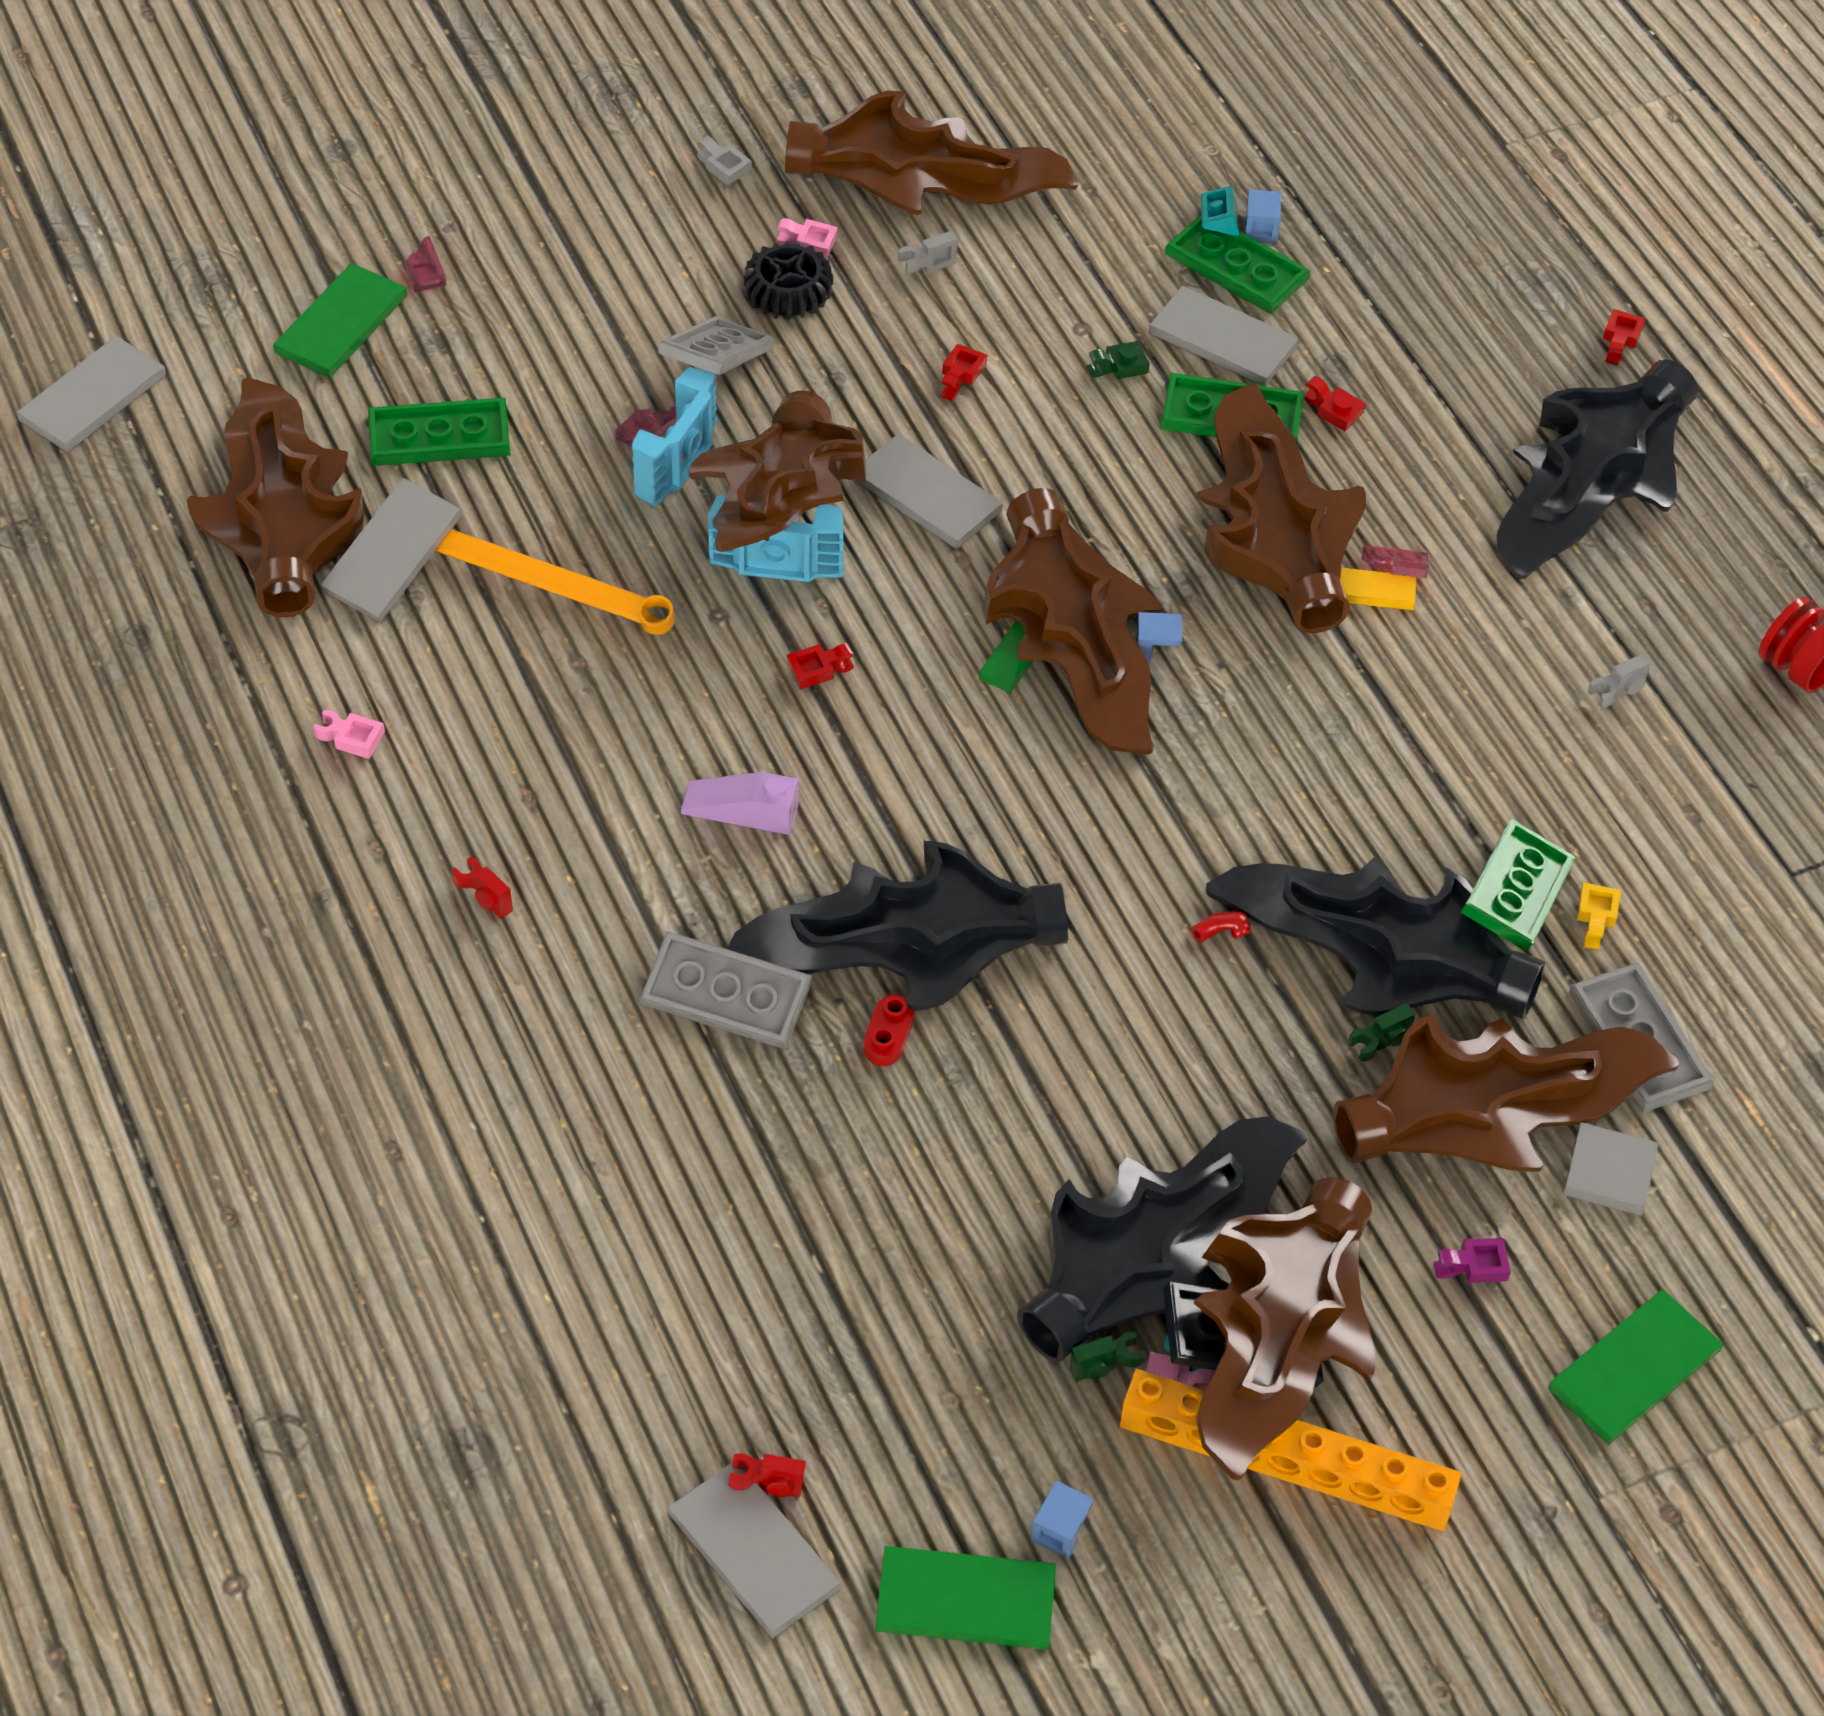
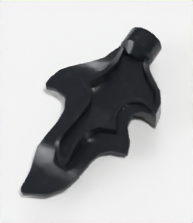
M1663 359L1655 362L1638 382L1616 388H1570L1556 391L1543 399L1539 426L1555 430L1558 438L1548 442V444L1523 445L1513 448V453L1529 465L1533 476L1530 483L1506 513L1496 535L1497 557L1516 578L1526 579L1543 563L1580 541L1592 529L1606 509L1617 499L1635 496L1653 504L1662 512H1668L1671 509L1677 495V477L1673 454L1674 433L1679 417L1698 395L1697 382L1688 369L1675 361Z
M924 840L926 873L923 879L913 882H897L889 880L872 867L854 862L850 881L839 892L777 908L754 918L734 933L727 949L805 974L860 966L886 968L905 977L909 991L908 1007L913 1011L945 1004L957 995L977 974L1005 953L1031 943L1036 947L1067 944L1068 925L1061 883L1033 885L1027 889L997 877L963 850L947 843Z
M1375 857L1360 871L1345 875L1285 864L1259 863L1233 867L1206 883V894L1210 898L1238 912H1242L1251 920L1271 931L1321 946L1343 958L1356 975L1353 988L1343 997V1003L1346 1008L1358 1013L1380 1016L1405 1003L1412 1009L1426 1004L1462 999L1491 1002L1494 1009L1525 1019L1535 1000L1544 973L1545 961L1518 951L1512 952L1496 933L1460 913L1473 888L1465 878L1447 867L1445 868L1443 885L1440 892L1436 896L1426 899L1413 897L1401 892L1389 870Z
M1268 1116L1238 1120L1218 1133L1184 1167L1171 1173L1150 1170L1127 1156L1118 1169L1117 1188L1103 1199L1088 1198L1075 1189L1069 1179L1055 1193L1051 1210L1048 1241L1053 1272L1050 1284L1017 1312L1018 1324L1029 1343L1048 1360L1061 1362L1071 1354L1072 1348L1083 1344L1087 1337L1122 1323L1166 1313L1163 1288L1169 1282L1226 1290L1229 1283L1222 1280L1207 1264L1208 1260L1201 1257L1229 1220L1244 1215H1262L1265 1212L1287 1162L1306 1143L1308 1137L1306 1132Z

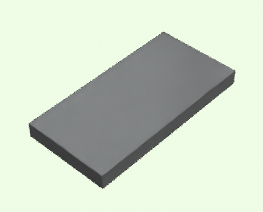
M1183 285L1149 325L1150 334L1263 386H1267L1298 347L1299 338Z
M715 316L660 341L657 353L721 375L771 350L774 338L773 336Z
M115 336L18 410V420L68 452L166 375L165 366L118 336Z
M899 433L866 459V482L857 481L955 549H958L1000 514L1003 509L1001 501Z
M402 478L321 583L322 590L381 623L462 516L461 509Z
M667 931L639 1000L642 1005L786 1050L813 980L812 975Z
M1639 962L1571 984L1569 994L1593 1032L1621 1026L1649 1033L1679 1060L1677 1070L1648 1080L1632 1093L1643 1113L1712 1089L1714 1080Z
M731 1463L668 1506V1514L773 1639L841 1590V1582L757 1483L745 1490H734L728 1486L730 1473L738 1475L746 1473L742 1469L732 1468Z

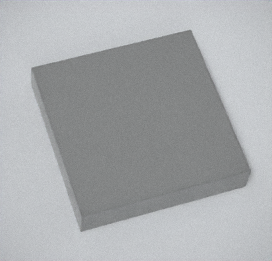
M1581 1122L1563 1195L1642 1216L1659 1143Z

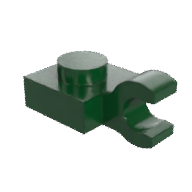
M1138 341L1107 346L1106 352L1101 349L1089 352V357L1093 364L1087 365V370L1091 377L1096 378L1108 373H1114L1116 379L1148 374L1150 363Z
M1405 1003L1375 1017L1373 1025L1351 1032L1348 1045L1350 1047L1358 1043L1367 1045V1047L1361 1049L1359 1059L1361 1062L1369 1061L1375 1056L1376 1051L1390 1045L1398 1046L1401 1044L1405 1032L1414 1022L1415 1013Z
M1127 1332L1115 1340H1112L1111 1336H1107L1072 1348L1069 1369L1075 1382L1087 1378L1090 1380L1102 1378L1111 1370H1114L1115 1363H1121L1130 1368L1141 1366L1146 1359L1145 1350L1131 1353L1126 1349L1137 1344V1333Z

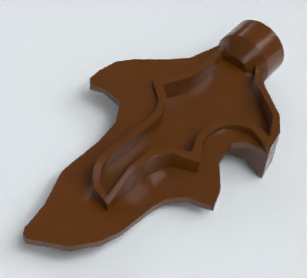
M887 90L872 95L845 116L823 128H820L817 123L790 121L785 173L812 176L814 173H825L861 186L888 203L916 215L922 214L920 201L923 192H943L966 201L991 205L1008 202L1023 195L1047 188L1076 190L1078 187V181L1068 160L1051 149L1041 147L996 149L975 144L967 134L964 119L948 117L929 121L912 117L905 110L906 92Z
M247 377L241 382L240 403L226 423L224 430L232 473L229 484L223 494L209 497L190 496L187 499V506L194 524L200 531L228 547L244 560L255 580L256 598L259 607L272 616L292 617L305 612L314 602L313 573L321 565L347 550L363 530L362 490L358 489L340 496H332L331 489L345 471L348 451L323 448L311 441L305 432L302 409L297 399L280 386Z
M1248 384L1224 395L1215 412V433L1226 471V478L1218 486L1197 492L1196 497L1207 505L1227 511L1232 521L1227 526L1208 525L1204 552L1212 564L1221 570L1266 586L1287 600L1295 625L1300 630L1308 633L1324 632L1339 625L1347 617L1350 610L1349 601L1340 581L1341 563L1348 542L1365 511L1366 492L1364 487L1361 486L1327 491L1313 484L1306 472L1294 436L1267 403L1259 387L1256 384Z
M801 390L792 392L783 398L773 416L772 426L757 438L714 448L700 454L688 469L689 477L691 479L702 477L725 478L729 487L724 503L713 518V526L718 531L715 539L717 551L725 552L762 540L769 541L770 536L788 528L804 512L819 507V505L844 501L841 483L838 480L848 479L866 482L867 469L863 435L855 428L831 423V411L825 400L813 392Z
M1048 488L1029 490L1015 498L1007 509V519L1017 543L1013 550L992 571L987 583L983 605L986 625L1000 618H1009L1019 622L1025 635L1017 646V660H1044L1060 666L1068 676L1079 715L1089 734L1112 751L1149 755L1153 753L1154 749L1148 727L1151 688L1149 664L1143 651L1126 628L1127 619L1137 617L1139 612L1160 613L1162 605L1145 588L1106 562L1069 524L1067 513L1057 492Z
M1436 1012L1417 1019L1405 1032L1391 1072L1373 1095L1365 1094L1335 1103L1333 1109L1334 1128L1340 1148L1350 1163L1381 1157L1388 1151L1457 1156L1506 1170L1540 1172L1544 1163L1534 1152L1529 1134L1539 1127L1580 1125L1581 1122L1596 1121L1613 1112L1648 1080L1677 1070L1679 1060L1651 1034L1621 1026L1595 1031L1553 1048H1538L1520 1039L1505 1019L1501 1018L1491 1022L1479 1038L1459 1042L1442 1031L1438 1024Z
M1335 1177L1316 1181L1312 1185L1302 1209L1289 1214L1244 1215L1229 1220L1201 1257L1225 1267L1231 1282L1226 1290L1205 1292L1193 1303L1216 1321L1225 1337L1224 1353L1202 1394L1196 1422L1202 1448L1233 1480H1240L1255 1456L1297 1421L1308 1405L1312 1395L1320 1363L1333 1359L1352 1368L1365 1379H1371L1374 1375L1375 1349L1361 1299L1359 1280V1239L1372 1213V1205L1367 1194L1350 1181Z

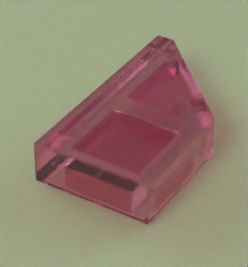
M430 236L424 237L420 248L405 261L406 272L414 293L447 285L446 276Z
M676 406L671 407L669 411L651 412V409L636 410L615 430L616 439L632 447L634 438L640 429L661 437L670 426L676 423Z
M1363 546L1362 560L1393 575L1427 578L1429 569L1427 552Z

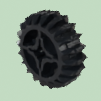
M787 240L785 245H779L774 242L772 248L762 246L760 253L755 252L752 254L751 260L747 261L743 285L745 286L747 299L752 301L754 308H761L764 315L772 312L776 319L780 315H786L789 320L792 315H798L803 319L806 312L815 314L817 307H824L826 300L830 299L833 274L830 262L824 258L823 252H815L813 245L804 248L801 241L797 245H790Z

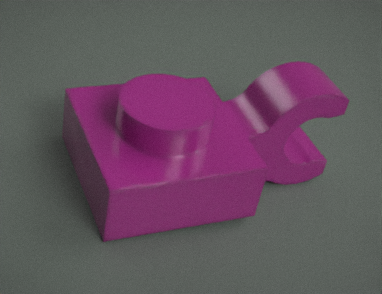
M1503 1238L1464 1239L1461 1250H1439V1261H1434L1433 1263L1436 1278L1439 1279L1452 1278L1466 1272L1468 1283L1508 1281L1511 1274Z

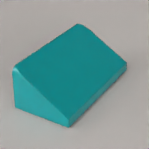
M1228 186L1202 193L1201 215L1203 228L1239 236L1238 206L1233 187Z

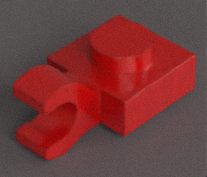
M1613 309L1603 336V340L1610 341L1609 352L1605 362L1618 366L1625 346L1635 349L1646 318Z
M957 344L942 365L944 377L941 384L946 386L941 392L940 397L954 401L963 382L973 385L986 367L988 355Z
M1313 376L1307 382L1306 387L1310 390L1304 395V400L1309 404L1318 406L1317 415L1346 432L1364 413L1366 403L1343 389L1337 387L1332 393L1326 382L1317 376Z
M848 643L840 644L827 651H824L821 644L786 655L787 664L800 690L834 679L833 671L845 673L854 669L850 659L853 657V653Z
M467 858V866L471 871L470 873L463 874L457 868L451 870L455 885L464 889L473 888L476 890L474 893L475 898L483 909L487 911L492 910L500 919H503L513 911L511 888L487 866L481 868L480 863L475 858Z
M737 1453L733 1456L732 1468L742 1469L746 1473L742 1475L730 1473L728 1486L734 1490H745L753 1484L759 1483V1487L763 1491L769 1492L774 1496L800 1498L806 1461L765 1453L763 1460L752 1458L747 1454Z

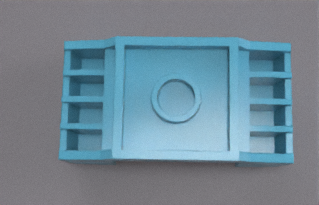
M692 367L686 369L675 381V426H670L667 429L664 438L641 429L634 438L632 444L634 495L654 507H657L671 492L681 490L689 478L688 469L691 463L700 454L707 452L712 446V432L718 421L716 417L717 396L715 395L717 385H715V373Z
M717 495L708 513L710 564L733 568L739 575L810 582L819 577H843L842 508L827 504L819 505V507H816L813 524L793 522L785 530L770 536L769 541L762 540L729 551L719 552L715 545L718 531L713 526V518L724 503L726 495Z

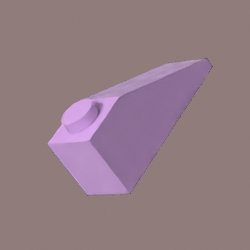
M756 772L693 780L689 783L681 807V814L790 835L799 806V779L766 772Z

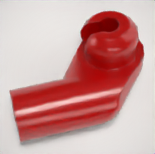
M1242 912L1214 913L1192 926L1191 931L1194 938L1199 943H1202L1227 929L1230 930L1233 938H1241L1250 932L1251 926L1246 921L1248 917Z

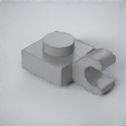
M705 136L697 142L703 148L702 151L697 153L699 160L706 164L707 170L726 185H730L751 171L752 161L731 144L722 148L710 136Z
M952 231L922 240V248L913 246L902 247L898 250V261L903 262L907 260V273L917 272L921 268H924L929 273L957 263L958 239Z
M1640 654L1612 668L1610 675L1593 679L1590 682L1588 693L1589 695L1596 692L1605 693L1600 698L1599 706L1601 708L1609 707L1613 704L1614 699L1616 700L1627 694H1635L1644 687L1651 663L1643 654Z

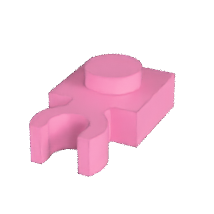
M323 710L322 712L323 723L329 724V726L323 727L315 724L313 727L317 739L321 741L334 740L335 749L370 759L385 733L384 723L353 713H350L346 720H342L337 713L330 710Z

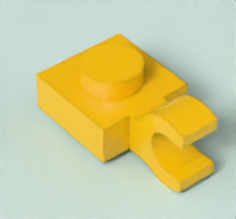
M1583 882L1577 920L1588 922L1584 948L1599 951L1605 926L1615 927L1621 894L1620 889Z

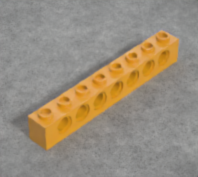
M1136 1368L1123 1403L1120 1428L1210 1456L1202 1448L1196 1422V1415L1204 1390ZM1297 1420L1289 1429L1257 1454L1247 1468L1443 1532L1449 1519L1462 1474L1460 1471Z

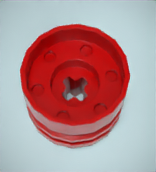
M1803 596L1788 605L1775 619L1762 639L1758 653L1759 657L1765 662L1773 663V667L1778 671H1784L1789 668L1788 679L1808 693H1813L1824 686V609L1818 606L1815 607V603L1812 600Z

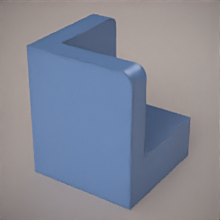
M1249 189L1245 213V234L1259 242L1277 243L1281 219V192Z
M1139 612L1136 642L1149 664L1151 662L1153 645L1180 646L1182 644V614Z
M1056 1481L1033 1520L1031 1541L1069 1559L1077 1546L1079 1529L1093 1505V1499Z

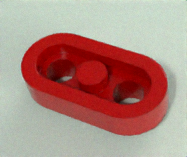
M892 994L883 997L877 1003L864 1036V1055L871 1063L878 1066H888L900 1059L914 1023V1011L908 1007V998ZM890 1010H900V1011H899V1012H891ZM884 1039V1040L889 1041V1042H887V1043H880V1042H878V1040Z

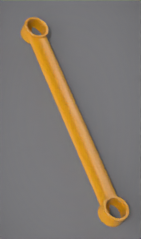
M453 529L450 530L435 550L450 557L638 622L649 634H664L675 623L676 618L673 605L664 596L652 595L644 597ZM653 607H664L669 610V615L663 620L653 616L648 610Z

